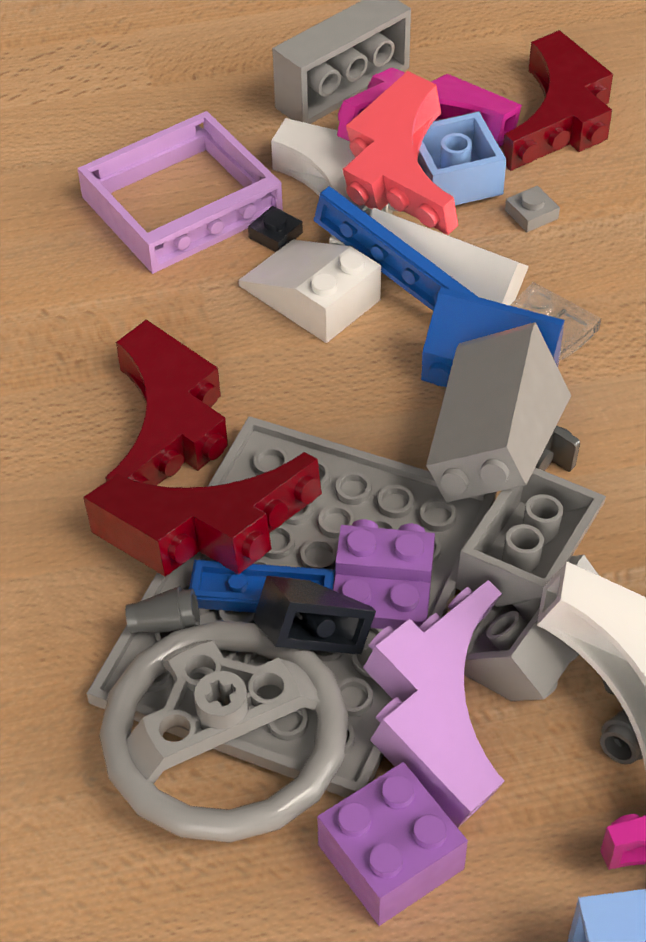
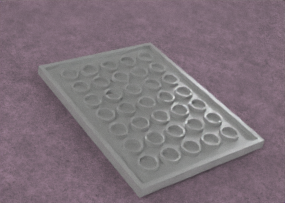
M249 416L208 486L227 484L263 474L306 452L318 458L322 494L312 503L305 506L270 533L272 549L253 564L335 570L341 525L351 526L353 522L360 519L371 520L379 528L398 530L404 524H417L422 526L426 532L435 533L428 618L435 613L441 618L445 616L449 609L448 606L457 591L456 582L461 550L496 500V492L446 502L429 471ZM198 552L166 577L157 572L141 601L181 586L183 590L189 589L194 560H214ZM199 609L200 625L218 620L255 623L253 620L255 613ZM126 625L87 692L89 704L105 709L109 691L134 657L170 633H130ZM370 628L361 655L312 650L335 674L349 715L344 761L326 791L345 798L373 781L384 756L370 739L380 725L376 716L393 699L363 669L372 653L369 644L383 629ZM220 650L224 658L257 667L271 661L257 653ZM199 667L192 670L188 676L193 680L200 681L205 675L214 671L207 667ZM169 671L155 679L137 704L134 716L135 721L140 722L143 717L165 707L175 684ZM266 685L259 688L256 694L263 699H273L278 697L282 690L275 685ZM303 707L213 749L295 779L314 750L318 723L316 711ZM174 726L165 732L185 738L190 731L181 726Z

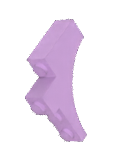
M489 580L474 592L469 587L461 591L449 604L448 608L451 611L442 618L435 613L420 627L411 619H408L396 630L391 626L384 628L370 642L369 647L372 653L363 667L393 699L376 716L380 725L370 741L395 767L404 762L457 828L484 805L505 781L486 757L470 721L464 689V666L472 634L476 626L488 615L502 594Z

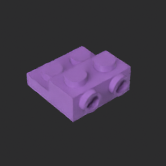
M367 519L356 520L351 526L341 525L333 590L372 606L376 613L371 628L384 629L387 626H391L396 630L408 619H411L420 627L428 619L435 533L426 532L422 526L413 523L404 524L398 530L379 528L375 522Z

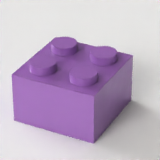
M404 762L317 816L318 846L378 926L464 870L468 840Z

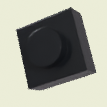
M271 206L248 226L249 238L274 252H277L303 233V221L274 206Z

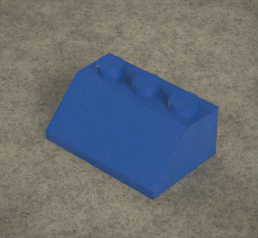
M441 287L422 351L421 380L437 386L447 387L456 348L459 343L536 322L558 367L565 320Z

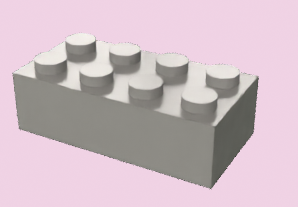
M362 0L272 48L275 108L292 120L311 124L340 108L344 100L367 90L372 76L391 67L402 72L409 69L411 8L399 0Z

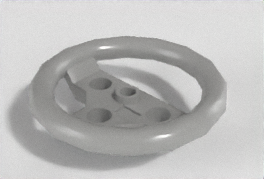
M218 620L174 631L135 656L109 691L99 738L109 780L138 816L180 838L232 843L280 830L321 799L344 761L349 715L335 674L312 650L275 647L255 623ZM220 650L257 653L271 661L257 667L224 658ZM199 667H207L214 671L205 675L200 681L193 680L188 676L192 670ZM169 671L175 684L165 707L143 717L132 731L137 704L155 679ZM266 685H275L282 690V693L273 699H263L256 694L259 688ZM303 707L316 711L318 723L312 754L297 778L266 800L232 809L190 806L158 790L154 785L164 770ZM174 726H181L190 731L184 739L176 742L167 741L162 737L167 729Z

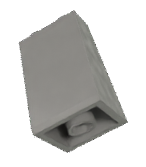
M536 322L462 342L457 346L426 465L446 502L527 485L571 397Z

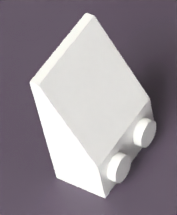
M293 239L238 280L241 288L325 343H328L381 300V265L353 247Z

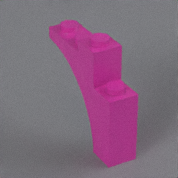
M393 67L372 76L367 90L344 100L338 111L339 126L337 136L349 141L346 125L405 72ZM445 74L431 81L437 85L441 114L435 121L480 112L499 147L504 144V134L517 127L521 104L450 74Z

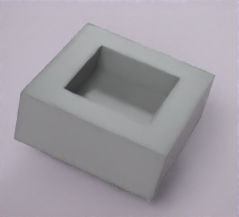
M537 185L506 198L505 211L526 232H529L557 220L560 207Z

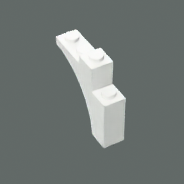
M285 118L271 140L273 170L299 180L311 188L318 196L330 186L370 216L372 209L365 205L360 206L354 203L346 191L347 185L343 168L355 158L350 150V141L338 137V130ZM389 203L382 209V211L390 214L393 211H397ZM331 234L329 244L346 246Z
M566 562L543 587L537 626L555 635L579 653L607 683L619 700L635 731L646 770V597Z

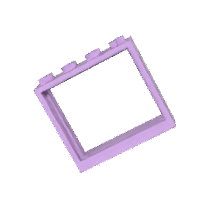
M207 111L77 168L83 199L152 274L248 229V226L271 206L283 211L282 183ZM205 150L244 187L148 233L111 195L116 190Z

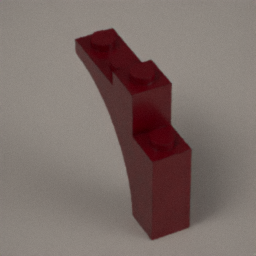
M560 30L532 41L528 71L539 83L545 99L538 110L527 121L504 134L503 154L506 158V167L510 171L568 145L581 152L607 140L609 135L612 109L606 104H609L613 73Z
M148 320L143 321L116 342L121 372L131 379L146 403L145 418L136 442L124 459L105 479L108 481L119 474L137 482L157 486L167 477L175 475L185 462L199 471L209 461L215 460L222 455L228 446L226 418L211 408L218 398L221 397L218 367Z
M303 452L291 461L263 474L236 482L207 487L156 486L137 482L117 474L88 493L83 499L93 534L166 577L198 552L240 574L272 549L270 533L305 506L312 503L322 494L318 458Z

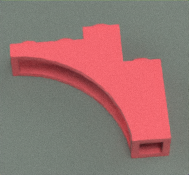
M407 71L348 123L346 128L350 141L349 146L355 158L343 168V173L347 185V194L357 205H365L372 210L373 208L382 210L389 203L395 210L399 212L404 211L419 219L426 227L435 228L449 235L458 226L454 197L434 184L418 163L419 149L429 127L441 114L436 84Z

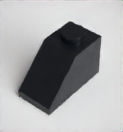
M266 576L253 620L275 647L361 655L376 610L372 606L310 580Z

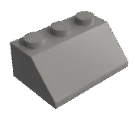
M535 467L527 485L500 492L461 550L456 588L463 591L469 587L474 592L489 580L502 593L495 603L497 607L542 597L543 587L566 562H569L605 503L606 496Z
M584 554L572 556L569 560V563L599 576ZM541 597L500 607L494 605L488 615L476 626L472 634L466 654L464 675L510 701L545 700L546 697L554 692L558 685V679L569 663L578 657L579 653L555 635L537 626Z

